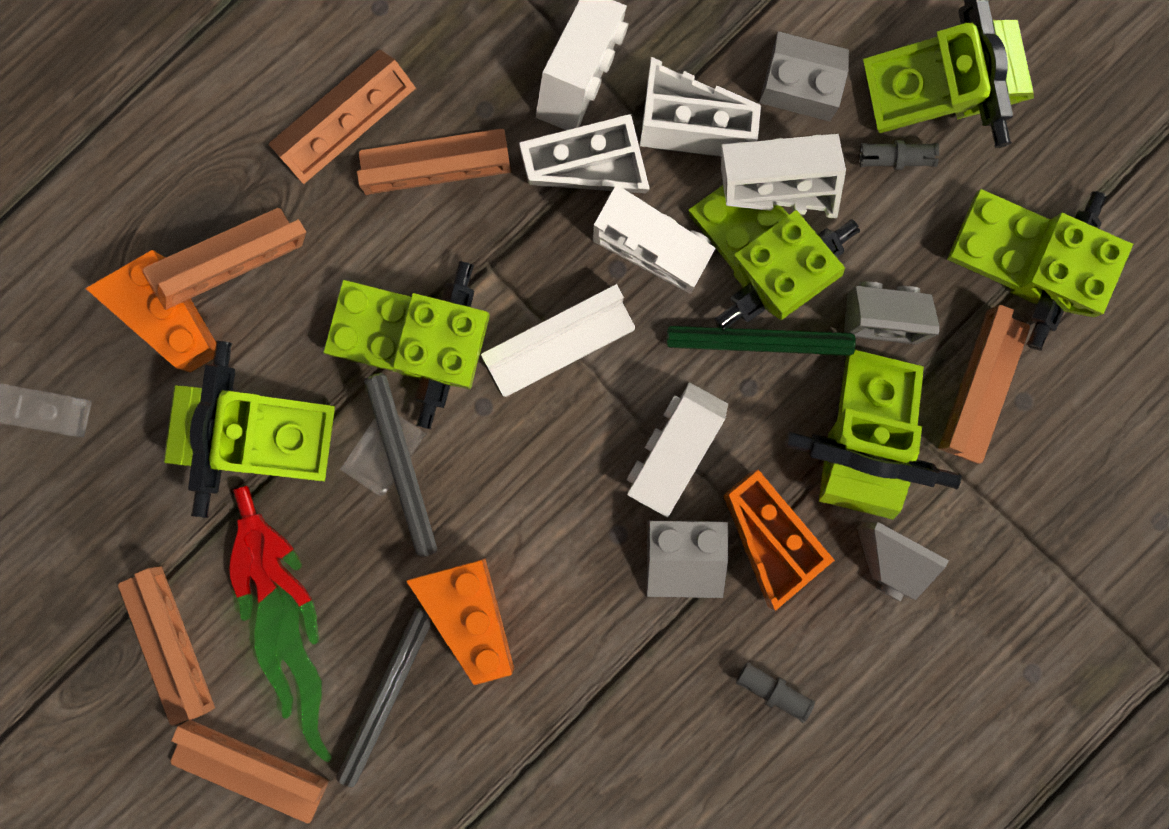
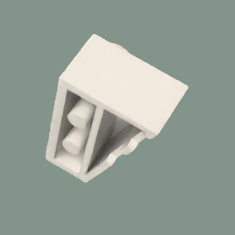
M579 0L543 70L536 118L564 130L580 126L590 101H594L598 93L602 73H607L615 55L614 45H621L627 32L628 23L623 22L626 5L614 0Z
M651 57L640 146L722 156V144L754 142L758 140L760 104L719 86H716L715 89L694 80V75L685 71L683 74L662 66V61Z
M631 114L519 143L529 185L613 191L617 184L632 193H647L650 190Z
M839 134L722 144L721 173L726 206L771 211L773 205L792 207L793 212L797 210L805 215L807 209L825 211L826 217L837 218L846 173Z
M617 184L594 224V243L689 294L692 293L715 250V247L710 245L711 241L709 238L699 232L687 230L671 217L657 211Z
M690 382L680 398L674 395L663 416L669 418L663 430L655 428L645 446L650 451L644 463L637 460L627 478V481L632 483L627 495L668 517L725 421L728 403Z

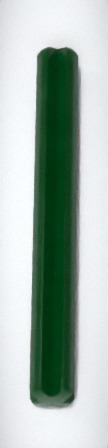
M669 326L667 330V347L851 356L855 352L856 338L853 333L741 328H726L725 331H722L717 327Z

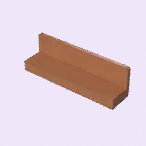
M378 50L269 143V146L297 178L305 184L414 91L416 87L394 58L384 51Z
M495 129L359 151L361 170L357 171L359 186L365 195L511 173L505 130Z
M276 208L145 267L143 274L164 309L167 310L302 247L306 230L299 219L289 223L282 210Z
M998 305L987 310L938 447L939 450L977 464H981L984 461L1030 330L1029 324L1012 318L1014 309Z
M162 566L145 569L135 573V577L120 582L118 585L170 725L174 726L186 720L190 721L215 709Z
M192 720L179 725L171 740L178 744L170 761L173 766L305 823H310L313 820L329 782L328 779Z

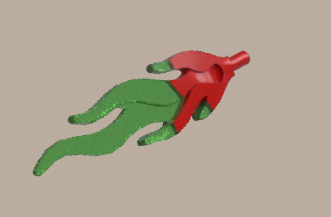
M244 486L234 489L233 492L241 519L237 520L238 531L231 554L230 579L240 606V618L242 621H246L251 617L253 601L250 577H252L256 583L258 593L255 627V650L258 662L282 702V717L284 719H288L292 715L294 698L281 668L282 659L290 667L300 690L303 734L310 748L321 759L329 762L332 757L322 742L318 730L322 680L315 665L307 655L299 630V612H301L304 617L309 641L312 645L318 643L317 613L313 600L305 587L280 561L281 558L293 570H300L302 568L300 558L290 543L267 524L262 514H256L249 487Z

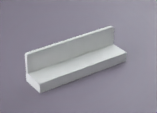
M617 284L482 353L481 356L502 395L507 397L633 332L635 325L623 304L624 297Z

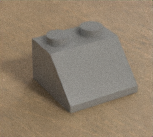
M778 31L759 103L831 121L840 106L848 75L849 50Z
M866 281L860 282L859 286H855L847 294L844 333H853L855 338L917 345L939 334L940 326L932 294L920 293V288L898 286L897 290L882 289L883 284Z
M647 520V597L723 598L728 564V522Z

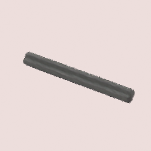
M382 373L374 374L365 378V386L415 552L419 557H426L437 551V545L387 376Z
M421 606L415 608L336 776V780L342 785L353 788L357 784L433 622Z

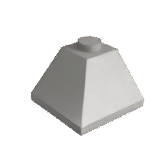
M860 521L857 526L872 579L882 584L880 589L882 593L901 602L903 596L916 600L945 569L949 560L879 522Z

